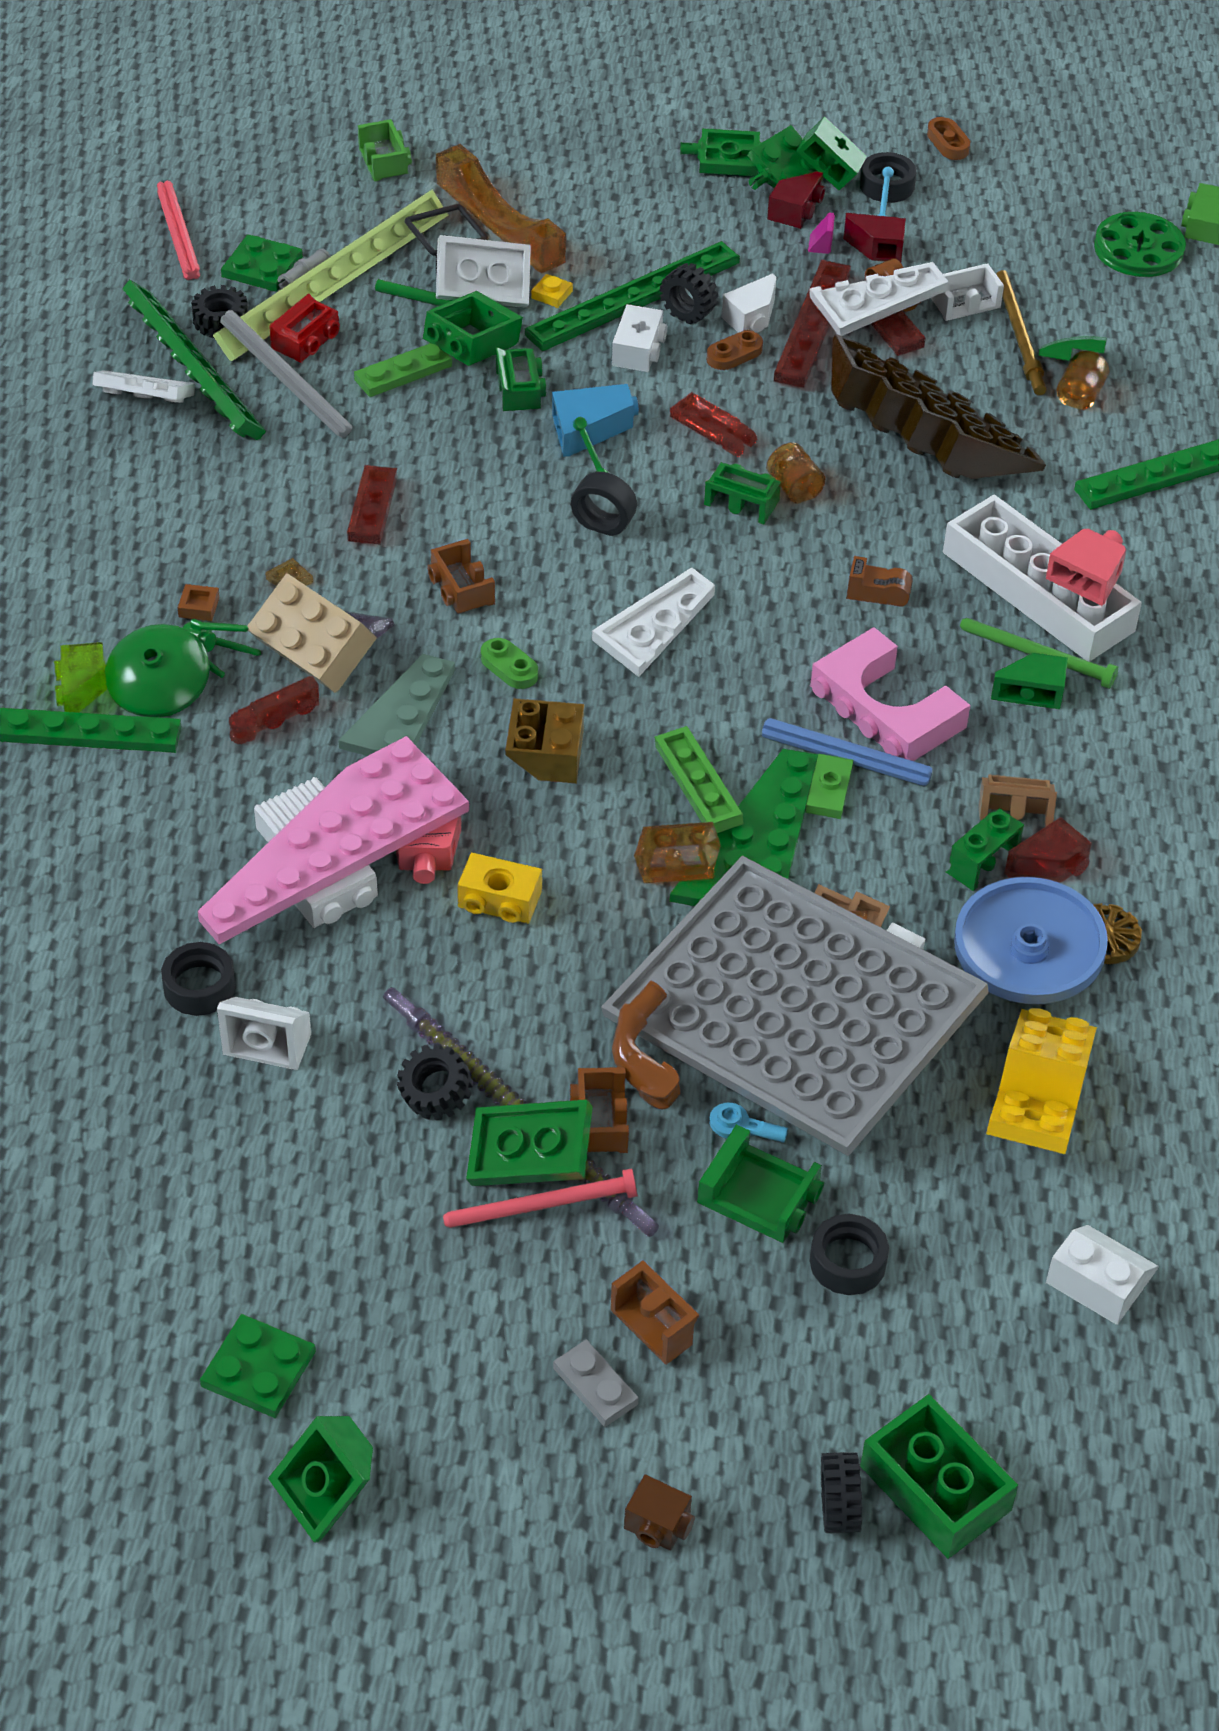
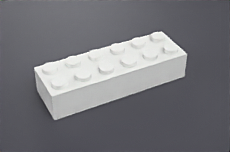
M996 495L990 496L947 523L943 553L1083 659L1089 662L1136 631L1142 602L1118 584L1114 585L1105 604L1101 606L1047 580L1046 574L1050 553L1062 543Z

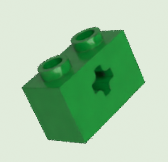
M825 116L806 133L796 150L818 172H822L823 177L838 191L858 174L867 157Z

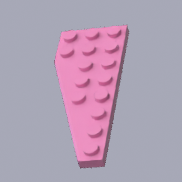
M405 736L347 766L198 910L199 922L216 942L221 944L469 811V801L417 746Z

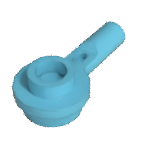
M726 1102L719 1104L710 1113L709 1123L712 1130L723 1138H728L737 1124L750 1130L751 1136H759L782 1143L786 1141L787 1127L749 1118L747 1111L736 1103Z

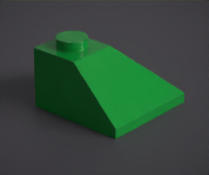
M316 1416L268 1477L314 1543L324 1538L370 1480L373 1447L350 1416Z

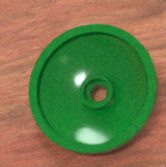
M169 624L149 625L131 632L113 648L105 666V683L114 702L124 710L145 717L170 716L190 706L203 692L209 678V658L201 641L190 631ZM157 656L156 659L147 661L149 658Z

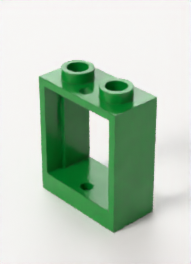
M475 291L426 312L423 339L437 345L442 351L470 366L495 355V347L507 350L519 343L523 317L484 294ZM471 325L481 332L472 335L461 328Z

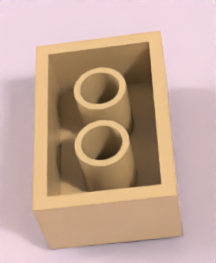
M288 573L285 574L248 624V631L259 641L334 693L341 688L377 639L361 622Z

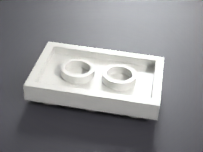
M440 235L437 248L436 299L455 300L478 291L503 306L527 307L529 305L531 245Z

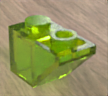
M103 642L60 646L61 660H55L54 665L56 681H61L62 685H55L57 706H64L65 712L80 713L107 690Z

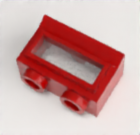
M308 293L269 325L271 348L301 363L309 355H314L319 347L328 339L336 337L340 329L338 311L316 301Z

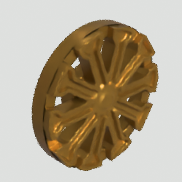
M1093 904L1101 915L1107 930V950H1110L1111 954L1105 956L1104 964H1117L1133 957L1139 949L1142 937V929L1138 925V920L1130 912L1123 911V908L1118 905ZM1118 945H1119L1120 947H1122L1123 949H1125L1126 951H1123V950L1119 949Z

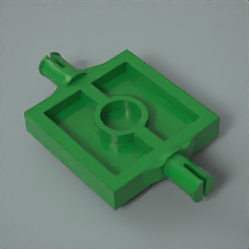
M792 125L755 146L748 153L747 156L755 164L759 174L749 179V185L752 186V189L756 190L765 183L775 188L779 180L817 172L813 166L796 152L803 138Z
M702 128V137L698 143L681 142L680 155H698L697 157L700 161L699 173L755 176L758 174L757 167L747 155L752 148L761 143L760 132Z

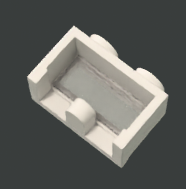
M987 263L943 274L948 280V290L931 297L942 313L944 320L948 321L1001 308L1004 284Z

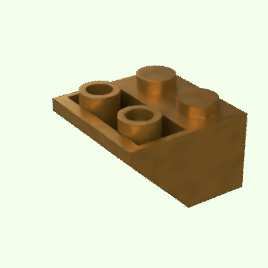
M513 698L505 755L537 780L577 784L584 733V704Z

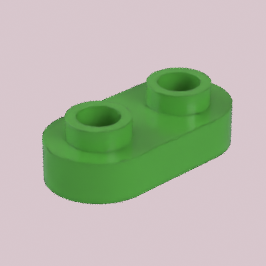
M492 638L481 646L482 664L510 687L526 689L537 682V663L509 640Z

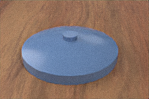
M1035 877L1004 879L977 891L964 904L958 915L954 938L956 955L965 972L988 983V991L991 994L1024 1004L1054 1003L1068 999L1086 989L1097 978L1103 967L1108 941L1105 923L1089 900L1066 885Z

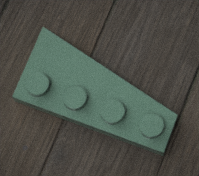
M422 654L338 740L339 749L369 756L405 736L416 745L455 671V662Z

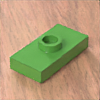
M818 754L806 804V813L841 819L852 773L853 759Z

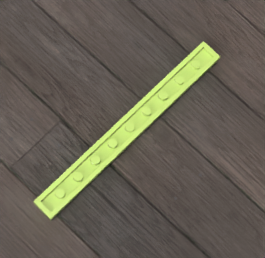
M430 190L240 318L263 340L270 336L269 325L308 293L316 301L321 302L416 238L405 224L406 217L443 208V205L434 191ZM448 213L412 223L420 233H423L447 217ZM226 327L213 335L230 361L248 351Z

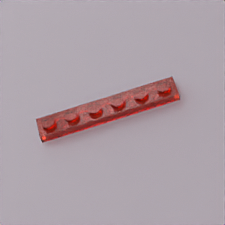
M821 260L810 288L818 286L822 290L834 288L835 283L849 279L851 266ZM810 288L774 371V382L804 388L830 326V323L810 298Z

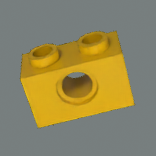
M471 852L457 885L458 907L464 908L473 914L485 913L501 917L507 922L519 921L529 924L542 893V869Z

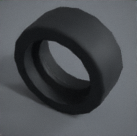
M881 152L867 157L860 173V189L866 196L881 202L884 180L874 175L882 174L883 169L888 166L894 170L893 175L899 176L902 179L890 180L887 203L903 201L912 195L915 190L917 174L916 166L912 160L904 155L893 152Z
M597 471L587 474L581 480L572 494L570 505L573 515L586 529L614 536L627 528L636 513L637 500L631 487L620 477L608 472ZM589 494L607 498L615 505L619 514L601 510L593 503Z
M194 942L180 946L165 958L161 968L164 996L171 1007L183 1014L199 1016L216 1012L219 1003L232 998L236 989L233 960L226 950L215 944ZM195 967L213 968L221 973V978L214 985L206 989L190 990L176 984L177 977L184 971Z
M850 1213L835 1215L823 1221L814 1232L809 1259L812 1274L822 1286L834 1293L844 1295L864 1294L875 1288L885 1275L889 1254L888 1240L879 1225L865 1216ZM840 1239L857 1240L868 1246L873 1252V1261L871 1264L860 1269L841 1268L827 1258L825 1255L826 1246Z

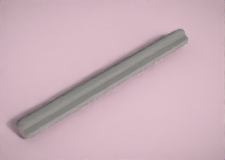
M233 310L226 311L225 315L221 317V323L337 436L345 438L352 431V425Z

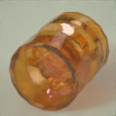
M1092 351L1076 353L1071 358L1066 371L1057 385L1056 391L1061 402L1080 410L1090 408L1095 403L1100 389L1108 378L1110 370L1106 360L1098 353Z
M789 442L781 445L770 455L767 461L766 469L768 473L776 480L781 481L782 491L795 504L815 498L825 485L826 477L798 443Z

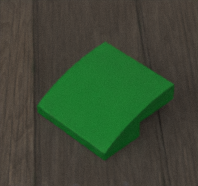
M1078 336L1056 340L1043 345L1039 350V356L1070 361L1073 348L1104 354L1107 338Z

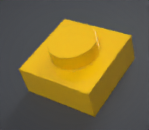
M545 274L531 290V298L559 308L573 292V283Z

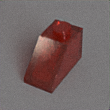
M1060 817L1008 851L1004 874L1009 878L1035 877L1055 882H1063L1072 875L1077 877L1089 865L1092 842Z

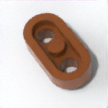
M936 117L929 121L927 136L944 157L951 160H961L969 155L970 139L955 121L946 117Z
M744 330L713 343L707 349V363L714 369L728 370L761 355L763 351V338L754 331Z

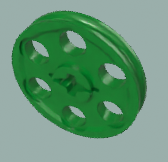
M1123 212L1106 218L1098 226L1094 240L1095 252L1105 265L1120 273L1137 277H1153L1171 272L1181 263L1186 247L1184 235L1177 226L1160 216L1145 212ZM1122 225H1131L1135 228H1125ZM1159 230L1162 231L1164 234H1156L1152 231ZM1111 237L1114 238L1116 241H1108L1104 238ZM1143 238L1140 252H1137L1139 239ZM1169 248L1173 249L1176 252H1167L1163 249ZM1115 256H1124L1127 259L1122 260L1116 258ZM1152 261L1157 263V265H1149L1145 262Z

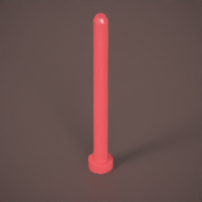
M633 1169L622 1170L623 1177L450 1211L443 1215L444 1225L453 1228L626 1192L628 1198L637 1197Z

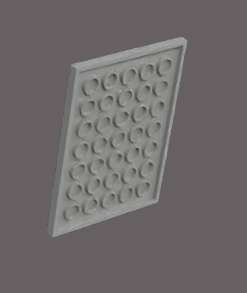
M741 856L601 1006L604 1017L618 1023L621 1007L625 1003L630 1004L649 981H654L665 990L667 998L648 1017V1024L638 1034L639 1037L849 1156L989 991L988 983L758 863Z

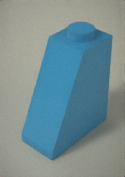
M628 384L552 392V416L563 457L571 456L587 449L580 431L575 430L573 427V421L577 417L586 419L587 426L585 429L592 445H595L633 428V418L639 413L637 397L631 396Z

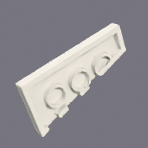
M690 568L592 630V641L639 677L715 595V585L695 569Z

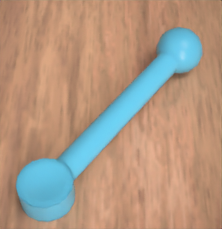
M889 166L885 167L882 171L884 184L880 213L877 216H886L890 178L894 174V170Z

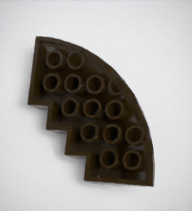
M834 335L832 344L831 391L837 404L849 411H854L855 408L865 411L875 429L884 433H889L890 430L900 433V436L907 445V449L918 455H924L926 452L936 456L943 472L955 478H960L962 475L975 479L1044 471L1046 464L1033 448L1026 447L1024 449L1020 445L1023 439L1018 434L1005 428L1006 425L992 414L985 413L983 418L980 417L979 413L970 407L972 401L954 391H949L948 394H945L936 385L937 380L916 369L911 374L906 366L899 363V360L889 357V359L884 361L871 352L872 348L843 336Z

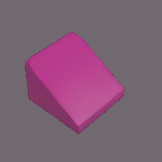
M829 212L812 231L808 252L831 253L835 221L834 213Z

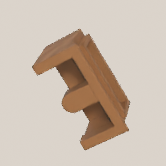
M988 774V778L982 777L979 798L980 820L988 815V809L998 810L1000 808L1010 811V815L1017 820L1022 819L1025 813L1045 814V826L1053 827L1057 798L1055 786L1050 784V780Z

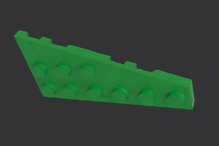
M783 748L738 807L743 814V824L719 832L714 836L671 891L669 902L696 906L741 856L789 880L818 754Z

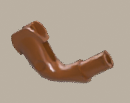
M649 981L630 1004L625 1003L621 1007L612 1046V1054L616 1067H625V1079L639 1091L640 1097L649 1105L663 1110L668 1109L679 1097L680 1077L674 1067L665 1061L659 1064L642 1052L635 1044L638 1034L648 1024V1017L667 998V994L661 986L654 981Z

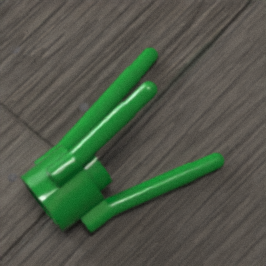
M192 619L191 622L183 626L184 629L193 633L201 641L207 653L212 651L215 645L243 653L256 656L261 655L259 649L218 638L212 632V630L247 632L249 630L247 625L211 623ZM209 661L210 671L223 678L225 673Z

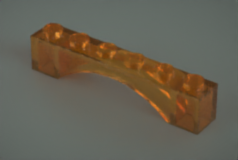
M458 144L436 154L437 184L504 242L531 245L530 265L542 274L566 263V233L549 218L542 220L531 219L512 208L492 185L478 158L463 145Z

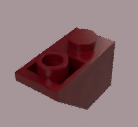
M817 171L779 180L769 196L767 220L801 229L806 219H812L816 203L821 204L824 199L826 187L822 185L823 173Z
M846 213L843 239L870 260L885 262L897 259L901 263L906 218Z

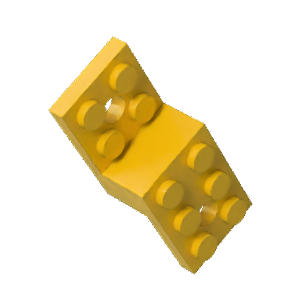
M1039 1008L1021 1009L1008 1049L999 1091L986 1134L1066 1154L1097 1027L1089 1026L1087 1021L1080 1018L1070 1017L1065 1020L1053 1017L1050 1012Z

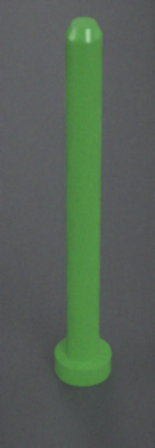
M964 618L960 623V628L963 631L1026 654L1040 653L1068 657V669L1101 680L1102 687L1110 689L1116 680L1119 667L1116 665L1108 664L1106 668L970 618Z

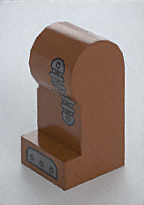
M854 556L846 599L903 607L909 601L913 577L905 569L892 568L888 570L882 567L867 565V558Z

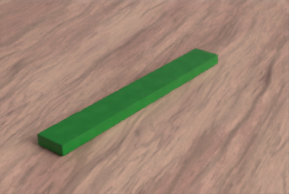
M720 241L526 327L525 336L543 352L623 316L627 304L643 307L661 299L660 295L663 294L660 291L662 280L677 267L688 263V266L691 263L696 264V269L702 267L705 275L709 273L712 276L739 264L740 256Z

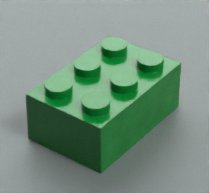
M930 1394L923 1397L864 1441L860 1467L947 1559L951 1558L1012 1511L1018 1484Z

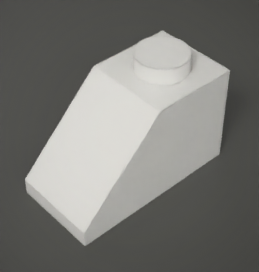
M770 274L723 294L721 317L738 333L744 330L758 333L768 327L775 300L776 276Z

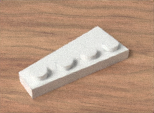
M930 262L894 270V275L884 277L874 274L866 276V281L849 284L848 280L835 283L834 288L824 290L820 286L810 288V298L836 333L843 336L947 291L948 280L937 266Z

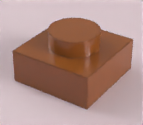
M185 584L177 607L179 618L212 621L220 598L219 588Z

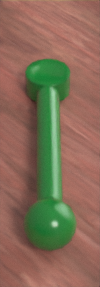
M577 417L573 421V427L575 430L580 431L598 472H608L602 468L585 429L587 426L586 419Z

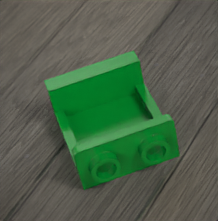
M736 1124L699 1181L697 1203L784 1243L791 1231L798 1233L806 1217L805 1207L809 1202L815 1204L823 1191L824 1182L820 1180L822 1165L814 1162L807 1172L749 1145L750 1130Z

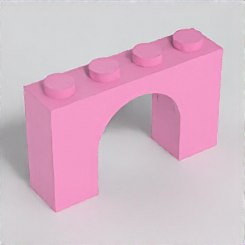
M875 627L813 663L810 687H812L815 695L819 698H825L830 702L841 717L849 718L859 727L865 737L872 738L880 744L885 753L915 761L967 728L970 704L947 686L942 687L916 704L902 707L882 704L865 692L864 688L895 669L898 646Z

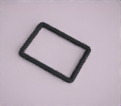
M454 204L405 218V224L433 256H436L437 250H434L412 222L459 210L481 236L477 239L488 240L487 234L461 204Z

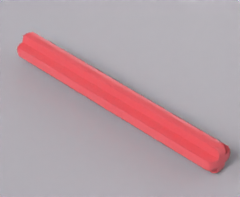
M168 180L164 183L160 181L157 184V193L184 278L186 280L198 279L200 277V268L173 184Z

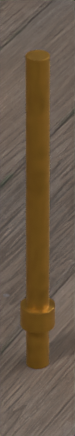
M1000 270L996 275L1004 284L1002 297L1025 363L1023 370L1026 379L1031 381L1036 395H1043L1047 389L1043 380L1044 370L1042 364L1036 359L1008 273L1005 270Z

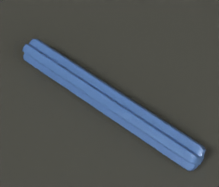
M772 718L767 719L763 725L762 736L764 738L816 754L853 759V765L911 783L926 786L932 776V768L930 766Z

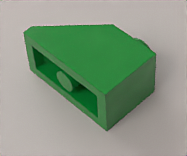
M1031 653L996 671L991 700L1060 709L1065 688L1068 657Z

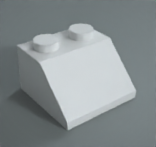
M233 997L219 1003L217 1012L223 1055L298 1070L311 1036L309 1012L301 1011L295 1007H282L264 1003L257 999L249 1000L239 997Z
M1086 1225L1073 1229L1054 1254L1046 1283L1118 1325L1159 1266L1091 1226Z

